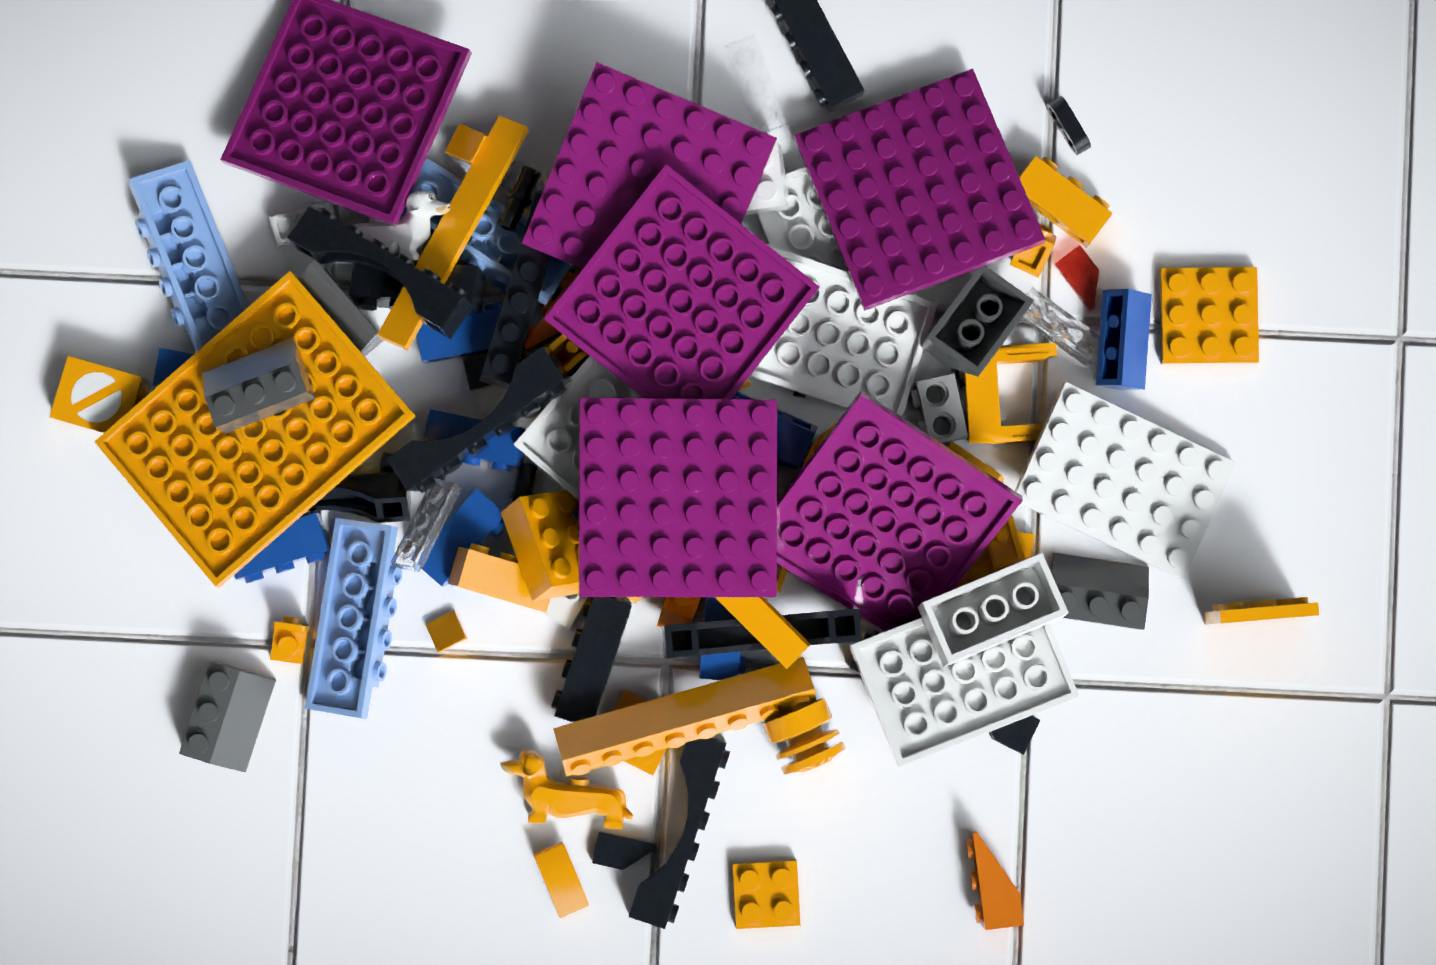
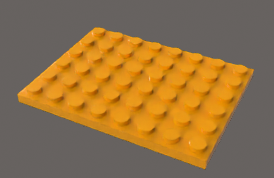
M289 271L94 442L213 585L220 588L416 415L298 278ZM290 338H295L316 398L226 434L215 428L204 396L203 373Z

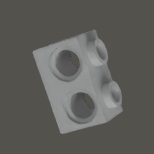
M955 374L916 381L914 384L915 390H911V398L914 409L920 408L922 421L917 422L918 428L941 443L966 439L968 433ZM938 387L943 393L942 402L937 404L929 402L926 397L927 389ZM944 418L949 422L950 431L948 434L939 435L934 431L933 422L935 419Z

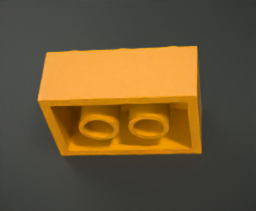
M567 490L522 496L501 512L532 602L578 594V528L570 515L572 511L579 507L576 498Z

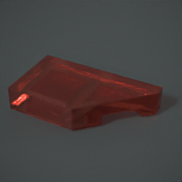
M1079 245L1056 262L1054 267L1090 312L1095 308L1099 269L1081 245Z

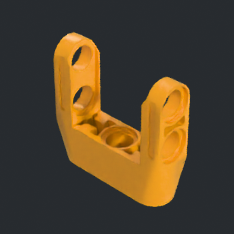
M1057 343L1001 346L979 377L963 372L966 429L969 444H1012L1037 441L1044 424L1001 426L997 365L1043 362L1047 358L1058 357Z

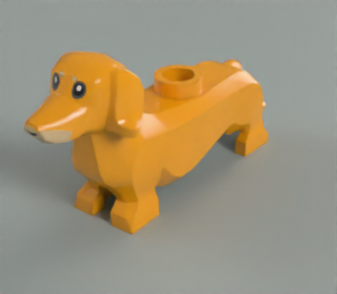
M524 750L520 752L517 759L500 762L501 769L504 772L523 776V796L532 807V811L528 815V823L545 824L548 813L557 818L597 813L598 815L606 816L604 828L622 830L624 817L627 819L633 818L632 812L627 808L626 795L623 790L607 785L589 784V779L585 777H570L569 782L553 781L546 773L543 756L535 750Z

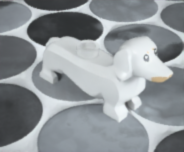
M421 190L408 196L406 214L398 221L397 226L369 217V223L351 225L358 228L364 234L362 237L370 242L375 238L384 243L389 248V253L395 256L401 253L413 262H418L423 253L422 248L431 235L430 218L435 215L446 214L450 211L451 207L448 203L437 201L434 193ZM334 262L341 264H354V262Z

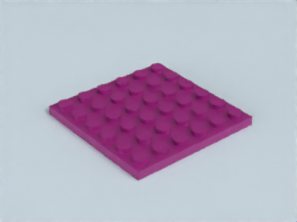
M292 0L220 160L234 168L397 226L407 198L411 194L472 52L469 48L332 0Z
M596 62L522 244L583 269L666 164L742 224L777 138Z
M973 68L794 135L795 143L864 311L1045 243L1046 239Z
M666 164L545 316L544 320L643 398L732 399L820 286Z
M860 391L777 502V563L848 609L860 608L861 617L886 632L922 618L918 609L922 602L953 590L1018 508L1023 498L1022 495L863 391Z
M579 398L578 597H777V400Z

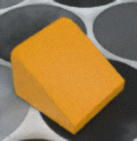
M459 123L445 153L472 165L487 135Z
M455 610L425 624L438 653L468 639Z

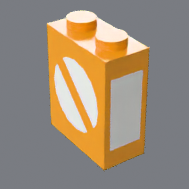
M68 356L49 417L104 433L149 394L150 387L146 386L148 380L137 375Z

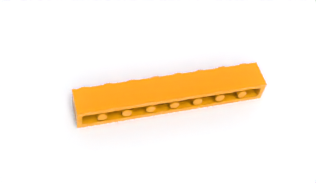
M800 657L787 669L779 663L555 727L553 730L566 776L583 775L591 769L605 765L614 766L623 760L633 757H646L654 751L668 747L677 748L686 742L696 739H709L717 733L731 729L740 730L749 724L762 720H774L780 715L797 711L815 703L816 696L805 659Z

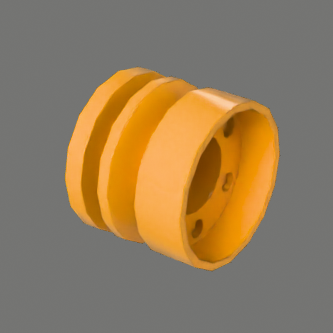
M825 698L818 699L813 704L797 711L780 715L776 719L762 724L770 743L786 742L787 747L775 755L777 760L792 756L793 761L780 767L783 775L806 772L831 761L838 753L846 749L843 741L831 745L828 744L827 740L840 734L838 729L822 730L821 725L833 717Z

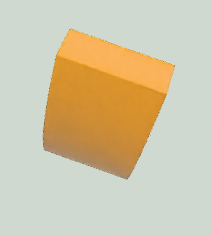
M562 841L533 854L559 918L589 906L578 875Z

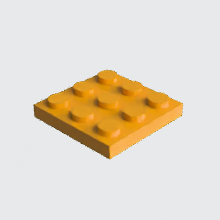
M1257 267L1160 269L1161 365L1259 363Z
M1308 597L1276 599V601L1272 599L1244 602V609L1243 602L1212 605L1213 611L1204 612L1205 625L1319 616L1318 602L1309 603Z

